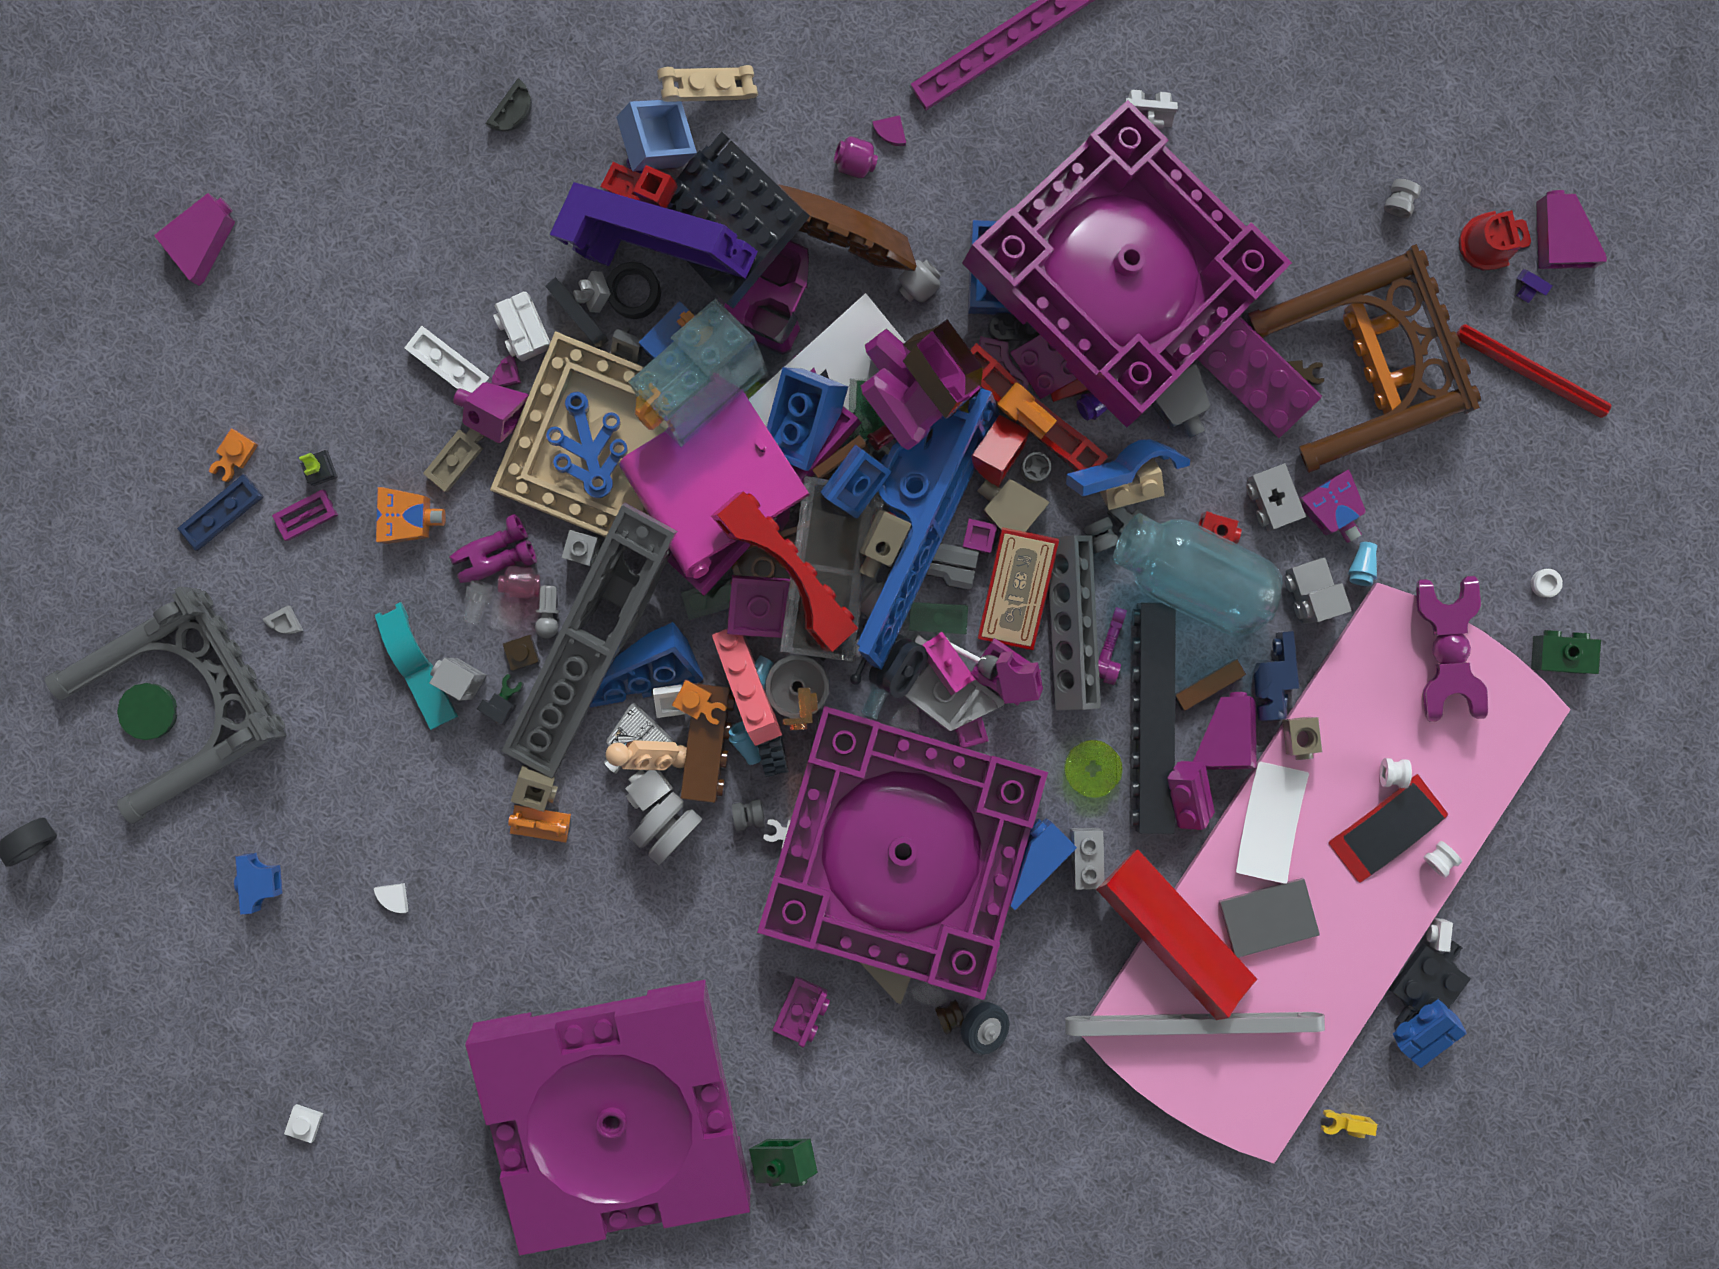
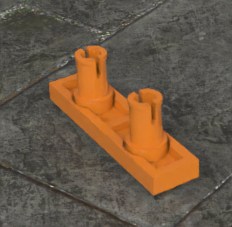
M1353 303L1344 309L1343 320L1346 328L1352 330L1355 341L1353 345L1356 354L1359 357L1362 356L1366 366L1364 367L1365 378L1368 383L1373 384L1376 392L1374 394L1375 404L1379 410H1383V413L1387 414L1401 403L1397 388L1412 383L1414 364L1390 372L1376 335L1397 328L1399 323L1388 313L1369 319L1364 304Z

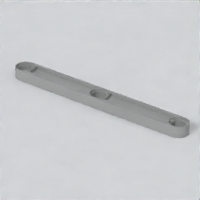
M1318 1012L1232 1013L1229 1018L1217 1021L1211 1014L1070 1016L1065 1018V1033L1071 1036L1321 1032L1325 1030V1015Z

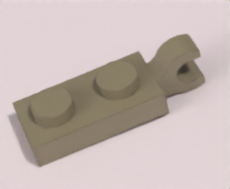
M471 428L466 434L462 430H458L423 474L443 491L449 492L484 449L477 444L478 441L484 438V435Z

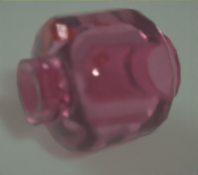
M509 566L505 570L504 576L499 575L498 593H504V599L508 603L531 604L535 597H539L540 575L536 574L532 567Z

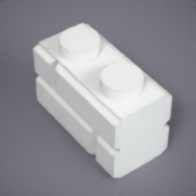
M527 292L519 293L510 299H505L495 304L498 313L493 316L501 331L505 329L509 339L505 341V344L512 357L516 355L520 361H525L548 350L551 342L531 296Z

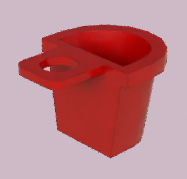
M1512 210L1496 214V211H1491L1472 218L1462 228L1459 237V250L1464 260L1472 267L1483 271L1508 267L1510 265L1509 260L1519 249L1528 247L1531 244L1526 221L1523 219L1515 220ZM1517 228H1519V229L1521 230L1522 235H1523L1521 241H1520V238H1519V234H1518Z

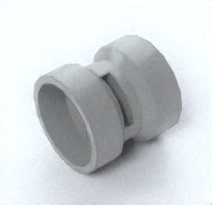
M1406 179L1394 180L1391 187L1393 194L1386 200L1384 210L1401 218L1411 217L1414 210L1413 202L1419 197L1422 189L1421 186Z

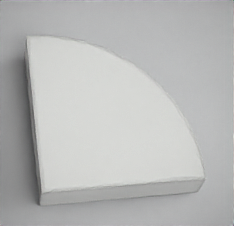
M405 883L374 888L378 901L385 908L397 913L408 912Z

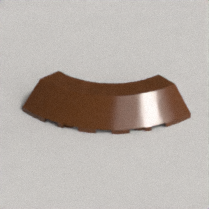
M778 184L810 215L798 231L807 233L808 236L829 244L833 243L848 248V252L877 267L907 271L916 270L917 265L908 238L902 233L846 205L813 193Z

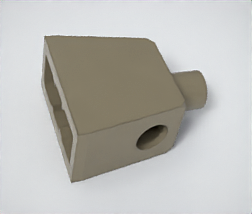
M1011 479L1006 482L1002 489L986 480L977 491L990 502L982 513L992 524L997 525L996 529L1000 533L1002 527L1026 532L1050 503Z
M878 509L860 549V553L866 555V558L859 572L876 579L882 564L891 566L911 523ZM883 541L884 550L881 553H877L876 545Z

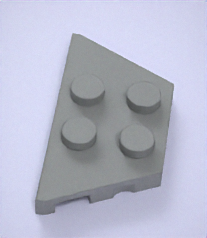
M919 635L914 639V642L920 645L927 642ZM928 662L911 690L904 696L905 699L948 732L1004 705V701L987 687L981 685L976 679L951 696Z

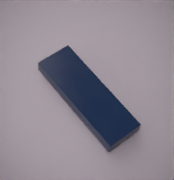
M243 474L177 529L192 548L198 551L264 496L247 475Z

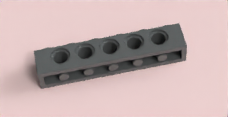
M1071 535L1053 537L1059 539L1049 582L1055 709L1084 710L1101 708L1092 536Z

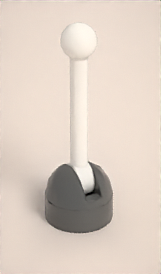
M950 642L957 653L978 663L979 673L990 680L996 678L998 675L996 666L998 657L985 655L979 658Z

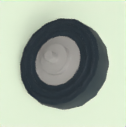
M983 1002L974 1006L966 1014L961 1025L960 1034L963 1043L972 1052L981 1055L990 1054L997 1050L1005 1041L1009 1032V1017L1000 1006L991 1002Z

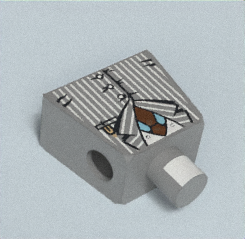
M633 703L612 731L606 743L609 746L613 743H622L628 748L633 740L674 742L675 740L636 703ZM607 759L604 761V764L615 774L622 768L621 766L611 765Z

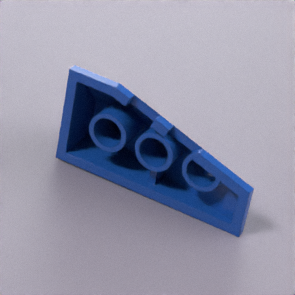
M673 622L646 634L615 657L590 708L623 702L626 699V695L642 693L643 698L652 696L653 688L674 685L683 686L685 680L694 684L703 681V674L687 638Z

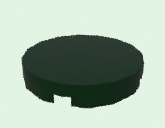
M151 683L134 685L125 691L119 700L117 709L119 723L124 731L134 738L142 740L160 738L168 733L176 723L177 703L171 692L161 685Z

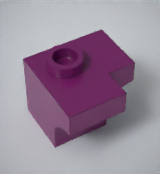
M1013 651L1001 653L996 662L999 676L996 679L998 693L1003 695L1004 704L1039 700L1043 691L1038 662L1023 663L1016 659Z

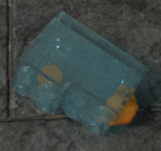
M716 298L696 316L690 311L681 313V318L677 320V323L682 328L671 337L673 343L628 381L637 396L636 417L648 430H654L660 425L681 448L768 372L755 337Z

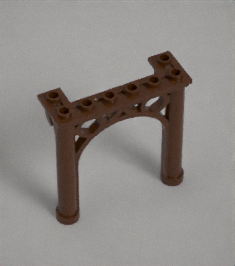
M1417 244L1411 246L1405 254L1260 311L1257 309L1248 313L1252 329L1264 338L1272 333L1340 306L1353 303L1367 304L1377 307L1392 316L1403 328L1411 344L1414 357V374L1409 391L1402 402L1387 414L1312 443L1309 442L1299 446V452L1308 473L1320 469V466L1457 413L1464 412V414L1480 408L1478 402H1481L1479 390L1476 385L1471 386L1467 376L1471 374L1469 364L1465 358L1461 359L1457 350L1460 347L1459 338L1455 331L1450 332L1447 321L1450 320L1449 312L1445 304L1440 305L1436 295L1439 293L1437 281L1434 277H1429L1426 269L1429 266L1427 255L1424 250L1419 251ZM1391 285L1387 291L1385 301L1377 297L1365 295ZM1405 287L1412 292L1415 304L1411 310L1402 311L1392 305L1393 294L1397 288ZM1422 304L1430 327L1420 326L1415 319L1410 323L1406 317L1416 314ZM1417 335L1425 337L1420 342ZM1435 338L1443 360L1432 358L1423 363V356L1428 355V345ZM1435 365L1442 370L1445 378L1442 388L1434 390L1421 381L1426 367ZM1453 384L1455 390L1448 392V389ZM1418 389L1426 395L1434 397L1408 407Z

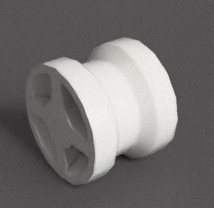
M1384 758L1380 765L1381 785L1383 787L1398 785L1399 788H1408L1412 777L1410 761L1401 759L1399 762H1394L1391 758Z
M1443 841L1436 845L1435 851L1427 853L1423 857L1429 866L1443 878L1449 875L1450 869L1453 866H1459L1462 863L1458 854Z

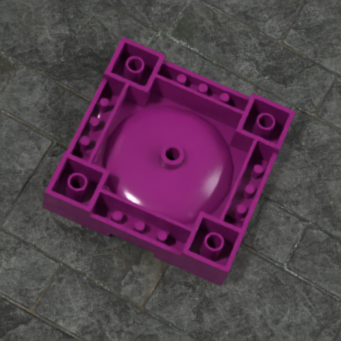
M1129 100L1090 134L1088 139L1017 206L1011 208L975 241L962 262L1023 325L1028 322L1068 362L1065 367L1126 428L1292 264L1252 222L1246 227L1165 146L1169 140Z
M824 706L757 933L810 949H817L984 1000L1000 946L999 941L1048 772ZM901 843L907 844L911 850L909 857L904 860H900L895 856V848Z
M706 980L647 990L646 996L533 1017L532 1012L473 1023L465 1046L485 1124L490 1126L501 1168L500 1182L519 1255L605 1240L608 1232L662 1222L663 1228H669L750 1212V1181L740 1136L737 1133Z

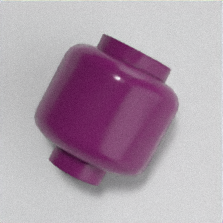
M851 136L847 137L844 141H839L834 154V163L837 164L840 173L860 179L864 178L868 171H874L878 156L874 154L872 143Z

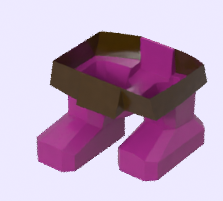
M948 319L932 329L914 334L905 343H902L886 328L865 344L866 353L879 372L861 385L862 394L899 444L907 450L919 443L942 416L946 419L950 418L981 388L982 366Z

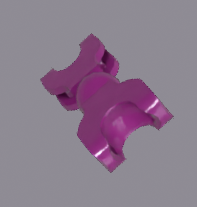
M1467 576L1462 579L1459 598L1450 605L1443 604L1437 599L1434 585L1431 581L1419 579L1416 584L1417 612L1432 625L1433 635H1438L1433 642L1432 651L1434 658L1440 664H1435L1436 674L1423 689L1425 717L1429 722H1436L1441 719L1445 699L1455 693H1460L1466 698L1469 713L1474 718L1485 719L1488 715L1487 687L1479 678L1472 674L1470 663L1466 662L1470 656L1471 646L1464 634L1468 633L1470 619L1478 613L1481 607L1480 587L1475 576Z

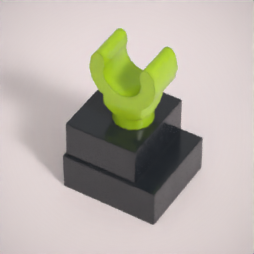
M327 450L299 457L300 461H302L300 464L307 483L311 484V486L338 478Z

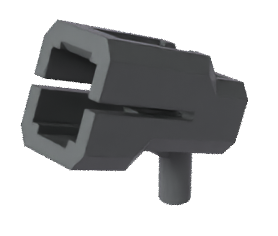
M940 543L932 562L974 570L979 551ZM931 563L925 577L941 578L948 587L970 591L975 571Z

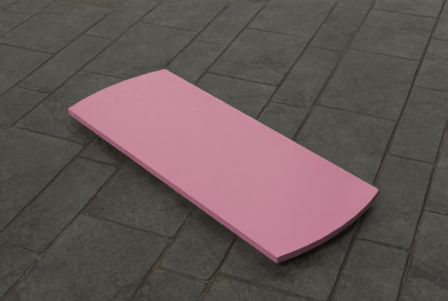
M1374 583L1286 719L1318 717L1322 752L1313 753L1314 758L1306 760H1296L1295 755L1286 754L1282 723L1257 761V766L1258 762H1265L1309 773L1295 833L1288 881L1299 878L1305 879L1320 935L1239 957L1242 963L1258 980L1246 992L1232 1013L1318 1012L1325 1015V1030L1321 1032L1082 1036L1109 1067L1137 1092L1164 1112L1217 1142L1271 1163H1275L1571 710L1551 687L1514 653L1482 630L1468 623V633L1464 635L1470 642L1471 651L1466 662L1470 663L1472 674L1479 678L1487 687L1488 715L1485 719L1474 718L1469 713L1466 698L1460 693H1455L1445 699L1441 719L1436 722H1429L1425 717L1423 689L1436 674L1435 664H1440L1434 658L1432 651L1433 642L1438 635H1433L1432 625L1417 612L1415 595L1380 583ZM1301 731L1297 735V743L1302 747L1308 741V735L1305 731ZM1384 758H1391L1394 762H1399L1401 759L1409 760L1412 767V777L1416 774L1421 777L1448 812V816L1407 850L1359 883L1328 842L1399 789L1398 785H1391L1390 787H1383L1381 785L1380 765ZM1252 769L1174 888L1231 951L1232 947L1219 900L1281 884L1236 872L1245 817L1257 769ZM1440 841L1450 846L1462 860L1459 866H1453L1450 869V873L1446 878L1435 872L1423 858L1427 853L1435 851L1436 845ZM1141 939L1091 1016L1210 1014Z

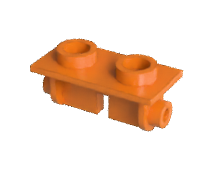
M514 805L513 815H510L508 826H511L510 834L566 843L571 814L544 810L543 812L530 807Z

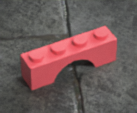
M727 629L713 634L715 646L746 731L752 742L757 746L781 736V730L761 684L745 635L727 634Z

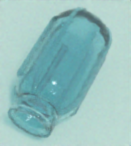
M1139 513L1129 521L1115 548L1114 563L1134 573L1135 582L1142 592L1179 612L1232 636L1252 634L1263 628L1274 618L1281 601L1282 575L1273 563L1190 521L1183 519L1169 520L1161 524Z

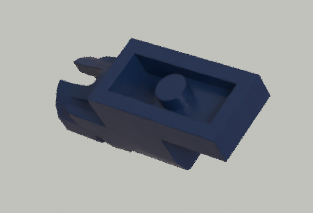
M1294 631L1276 633V638L1272 641L1274 655L1278 656V661L1256 663L1255 697L1267 700L1263 705L1257 706L1258 720L1260 721L1286 719L1288 694H1285L1284 690L1299 689Z

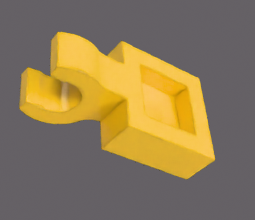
M1332 1110L1323 1111L1326 1117L1333 1118L1331 1126L1321 1125V1129L1327 1134L1333 1135L1341 1129H1345L1348 1131L1347 1134L1358 1138H1365L1366 1134L1376 1136L1378 1124L1370 1117L1347 1113L1338 1114Z

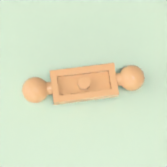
M633 740L628 748L622 743L611 744L606 750V759L611 765L621 766L623 769L666 770L671 764L676 768H684L687 747L677 746L675 742Z

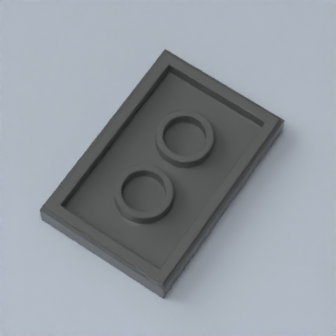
M1304 878L1219 900L1232 951L1238 958L1320 935Z

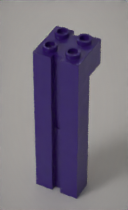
M573 182L550 232L552 237L564 245L572 244V250L585 259L606 266H610L620 242L624 241L746 279L758 252L747 242L737 239L738 235L723 224Z

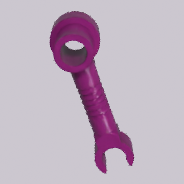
M1118 607L1115 608L1102 647L1103 649L1098 659L1099 678L1104 679V683L1113 686L1118 677L1121 664L1111 661V657L1127 610Z

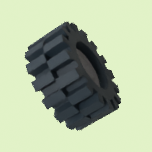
M782 735L757 745L765 777L789 772Z

